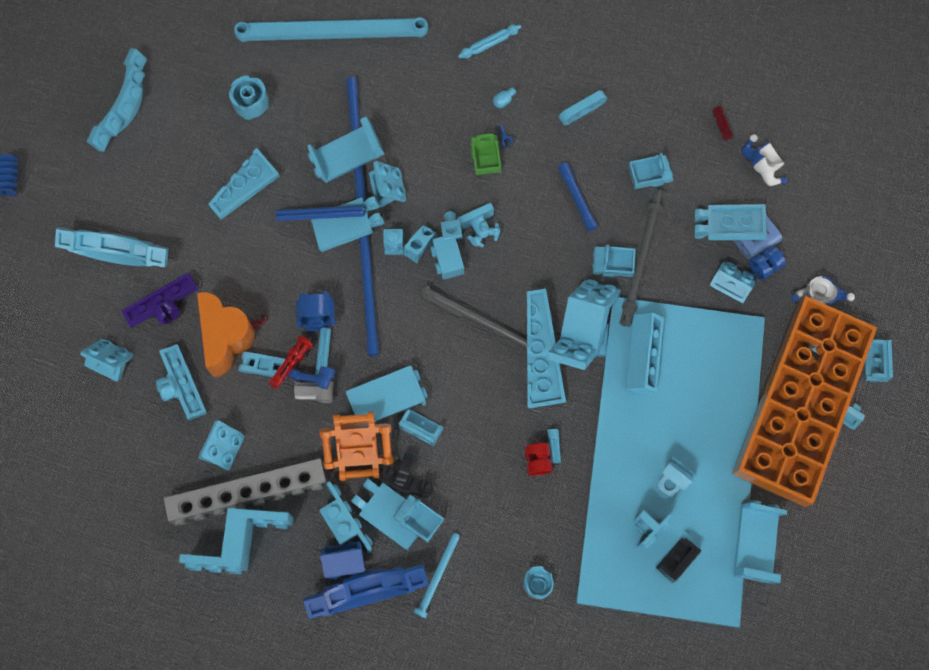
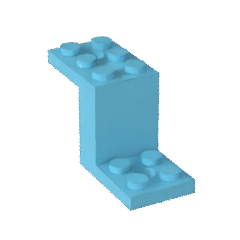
M585 280L568 297L560 340L548 352L547 359L585 370L600 352L609 309L620 297L621 290L616 289L613 285L604 286L598 284L595 280Z
M228 508L221 557L180 554L179 563L192 571H201L202 568H205L209 572L221 573L222 569L230 574H242V571H248L254 524H256V527L267 528L269 524L276 526L275 528L288 529V526H293L294 518L289 513Z

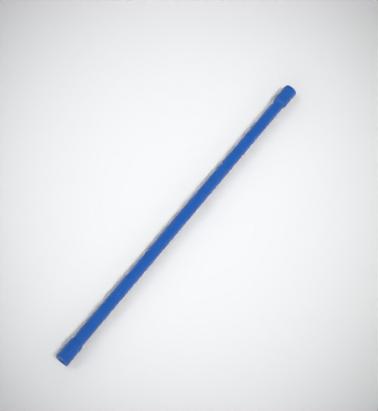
M349 77L346 79L349 97L351 132L360 128L357 97L358 86L357 78ZM363 165L354 169L356 199L363 198L365 202ZM369 235L359 239L367 329V354L373 357L379 355V347L376 334Z

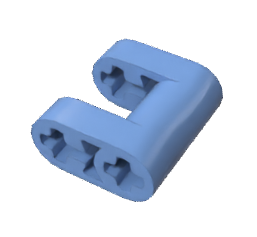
M766 215V240L733 241L744 256L751 260L758 254H762L770 246H774L782 241V236Z

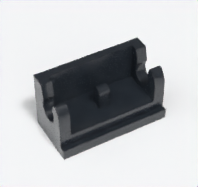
M681 538L656 569L674 583L702 550L687 538Z

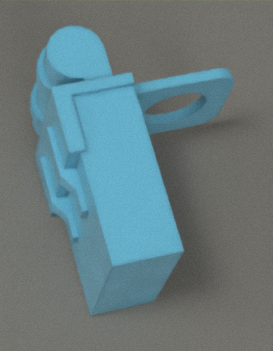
M659 153V156L656 155L629 162L628 168L634 189L649 186L656 187L663 185L664 182H672L673 173L670 170L667 156Z
M609 244L605 245V247L594 248L593 274H603L602 276L633 277L635 249L609 247Z
M672 457L662 471L664 476L659 481L658 488L669 497H673L680 488L685 491L697 475L690 468L688 469L680 460L678 461ZM667 479L676 484L673 490L665 488L664 482Z
M409 495L403 501L404 503L401 507L397 509L393 518L401 523V526L415 533L428 543L443 523L444 518L423 504L419 499L417 500Z

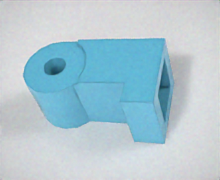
M423 225L404 246V255L418 264L424 252L433 243L432 239L436 238L437 233Z

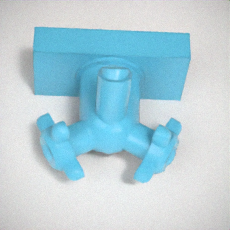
M491 203L457 218V220L460 219L461 230L470 226L475 230V237H467L472 245L482 248L484 244L480 241L489 235L494 236V241L498 240L500 234L499 224L495 223V228H489L486 219L494 216V208Z

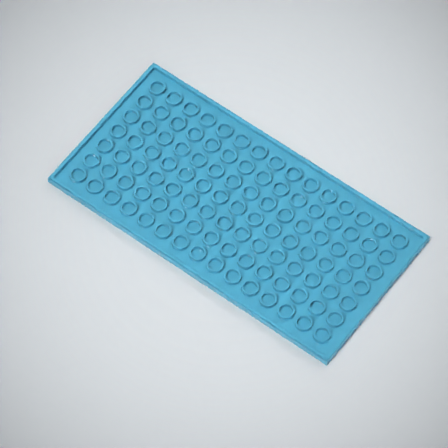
M619 297L611 306L576 604L739 628L744 578L735 577L734 569L741 504L749 503L751 483L733 475L732 472L758 407L765 317L635 300L637 311L634 312V315L653 312L664 318L657 393L636 394L626 389L632 325L631 327H625L619 324L623 311L622 304L628 300L627 298ZM674 457L678 461L680 460L688 469L690 468L697 476L685 491L680 488L673 497H669L658 488V483L664 476L662 474V471L665 469L664 467ZM670 479L664 482V486L668 490H673L676 487V484ZM644 510L658 524L671 514L673 516L670 519L672 524L662 534L659 532L656 534L658 539L647 549L645 547L639 549L637 546L648 535L646 533L641 534L635 528L636 524L633 521ZM681 538H687L702 551L679 579L672 583L656 567Z

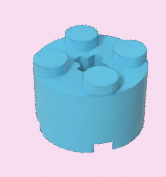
M242 76L232 83L229 97L238 115L246 120L261 116L268 110L269 98L265 86L260 79Z

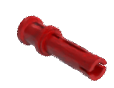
M299 336L294 347L288 350L287 358L268 381L271 387L279 389L297 362L303 361V356L307 350L313 347V344L307 338ZM286 366H288L284 373L280 376V374L283 372Z

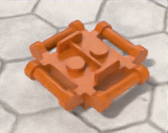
M374 411L367 412V414L346 416L334 414V428L319 430L324 453L323 468L333 469L334 467H339L340 481H346V479L379 478V464L390 465L394 463L390 444L391 425L375 424ZM376 433H382L384 455H378ZM331 436H336L338 459H332ZM373 465V469L346 471V466Z

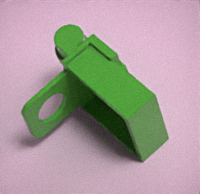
M494 134L471 137V153L474 160L475 175L501 172L499 142Z

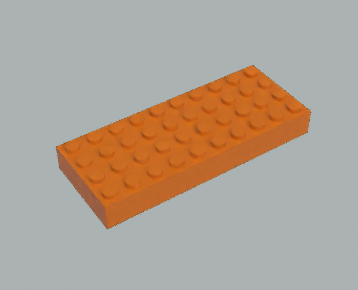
M805 296L797 303L732 472L733 475L803 507L814 504L877 327L808 296ZM803 343L816 347V352L820 355L817 361L812 359L810 349L801 347ZM823 344L828 346L827 350L824 349Z

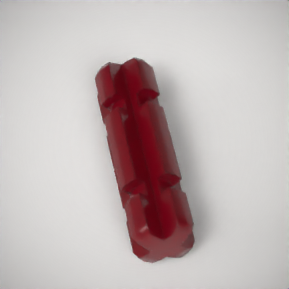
M721 106L715 107L712 113L717 118L715 120L722 133V138L724 141L730 140L733 137V133L729 129L730 125L726 115L723 114L724 110Z

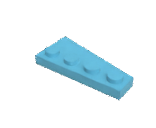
M256 148L253 151V155L248 160H245L241 169L236 174H233L229 183L222 187L208 205L218 218L222 220L280 177L279 173Z

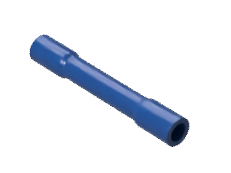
M568 163L560 164L558 166L559 172L568 186L587 231L595 230L598 226L584 201Z

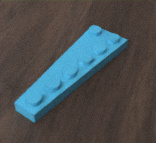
M546 289L527 292L528 409L566 403L560 365L558 362L547 359L548 352L556 342Z

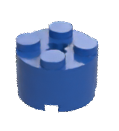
M328 292L311 295L302 293L299 295V299L296 301L297 326L299 328L301 326L306 327V331H320L321 328H328V325L332 324V327L335 325L334 300Z

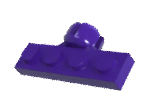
M186 273L123 309L121 312L131 328L152 316H156L161 324H170L168 315L171 314L175 321L180 314L176 303L196 292L198 288L189 273Z

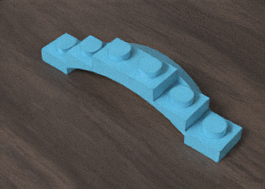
M130 48L123 63L126 66V74L118 98L100 124L93 127L87 143L98 151H105L110 138L117 136L119 132L125 129L134 119L140 108L143 97L142 80L145 76L142 69L147 58L136 49Z
M60 227L56 229L55 247L111 263L147 267L154 265L165 268L167 266L169 250L168 247L153 245L152 242L137 240L138 238L120 234L103 231L98 233L82 229L76 231Z

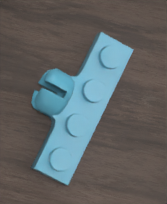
M178 344L160 350V356L168 372L165 377L156 380V387L161 399L167 401L177 398L188 421L205 415V407Z

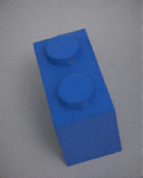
M361 541L321 548L320 556L325 578L337 579L342 575H358L365 571Z

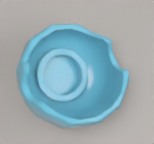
M534 566L526 572L523 579V587L528 595L535 599H543L553 590L552 574L546 571L543 566Z

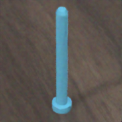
M452 534L419 608H415L413 611L414 614L426 619L428 615L426 610L458 543L459 534Z

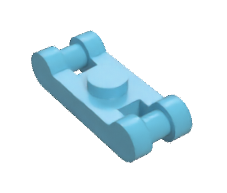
M243 352L241 357L243 361L239 365L238 371L273 377L276 373V370H274L275 365L281 366L285 359ZM250 361H255L254 366H249ZM286 366V368L283 370L280 376L284 373L288 366Z

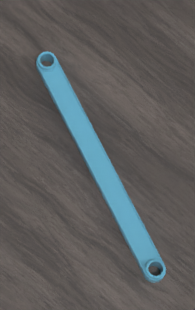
M420 17L416 19L239 22L235 25L234 32L237 39L241 42L258 40L424 37L428 32V23L424 18Z

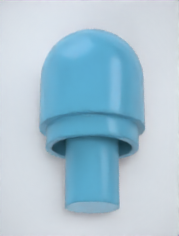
M512 87L508 91L503 90L495 95L493 98L495 107L503 108L512 100L511 97L516 94L515 89Z

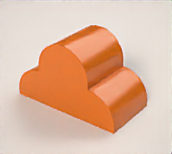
M197 293L205 365L213 377L221 376L231 369L234 363V355L242 354L252 346L255 332L243 311L235 307H224L218 297L211 293Z

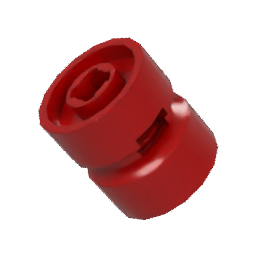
M537 443L524 447L525 459L529 460L526 464L529 476L545 475L553 472L552 460L548 459L551 455L548 443Z

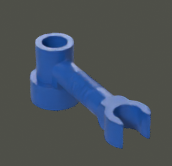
M321 366L319 374L315 375L292 369L287 377H292V380L315 382L317 387L327 390L336 371Z

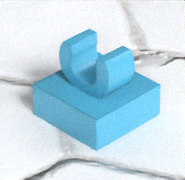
M854 403L853 407L849 406L843 424L854 430L865 417L860 412L862 407Z

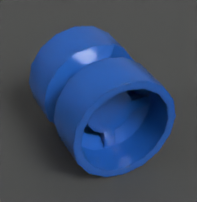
M770 246L762 252V255L758 254L749 261V265L758 279L765 280L773 272H777L786 266V261L783 254L776 247Z

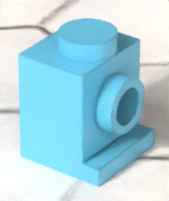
M384 229L383 244L385 255H404L403 229Z

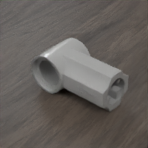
M330 381L327 390L317 387V383L296 382L294 388L295 400H315L318 403H332L334 382Z

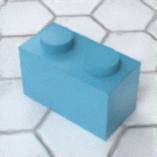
M443 237L432 239L433 246H430L432 257L437 258L438 263H435L437 274H441L443 280L463 275L464 265L456 238L444 240Z

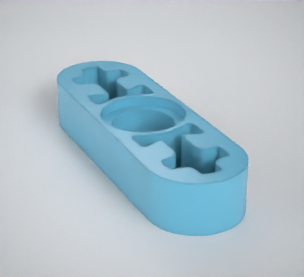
M599 90L564 110L558 118L563 125H568L603 105L607 101V97L602 90Z

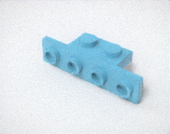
M330 481L327 482V489L335 501L319 510L340 545L357 535L367 553H370L372 551L371 545H373L371 539L367 534H362L360 530L362 525L357 518H352L349 513L352 510L347 501L342 502L339 497L341 492L337 485H332Z

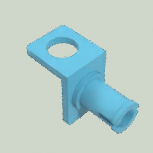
M446 212L444 214L445 222H441L443 239H462L460 219L456 220L454 212Z

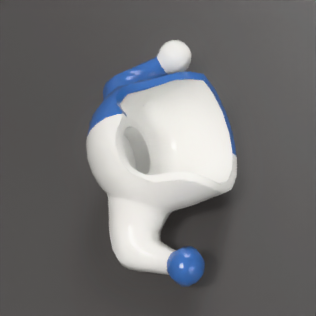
M755 134L751 135L750 140L742 148V155L751 161L755 171L761 174L768 186L785 185L788 181L785 176L781 178L774 177L775 171L785 163L778 156L770 142L761 145L757 149L752 148L753 143L757 141L758 137Z
M825 276L813 278L806 288L797 291L791 296L792 302L800 301L805 296H808L826 305H831L835 301H853L855 299L853 293L848 294L844 290L839 289L830 278Z

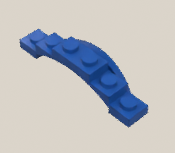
M423 564L406 569L400 566L386 571L379 568L343 578V583L325 587L323 592L303 597L308 617L311 619L410 593L415 589L428 586V581Z

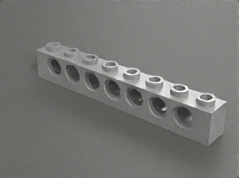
M316 459L166 497L164 502L168 522L175 524V526L186 524L187 520L195 519V521L206 519V515L214 514V516L226 514L228 508L245 509L246 505L265 504V500L273 499V501L282 500L285 498V495L289 494L298 496L304 494V490H321L326 485L327 479L322 460ZM309 474L310 479L308 482H300L302 475ZM284 479H290L291 481L287 488L281 487V482ZM271 484L270 491L263 493V485ZM251 489V495L243 498V491ZM230 493L232 499L228 503H224L223 497ZM211 498V506L204 508V501ZM192 503V510L185 513L184 507Z

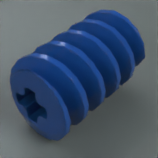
M9 154L0 155V195H17V191L13 190L18 187L16 183H13L18 181L15 175H18V170L16 169L19 168V164L16 161L19 159L16 156Z

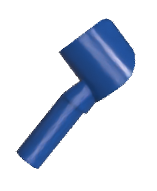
M499 125L502 135V148L506 147L505 141H509L510 146H512V138L506 135L503 125Z

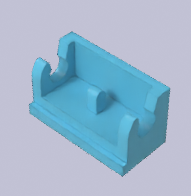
M873 340L865 360V381L887 382L893 378L891 340Z
M409 408L399 422L400 429L433 447L444 429L443 426L434 423Z

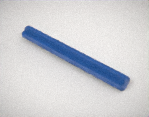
M362 205L276 211V219L278 221L362 217L365 215V207Z

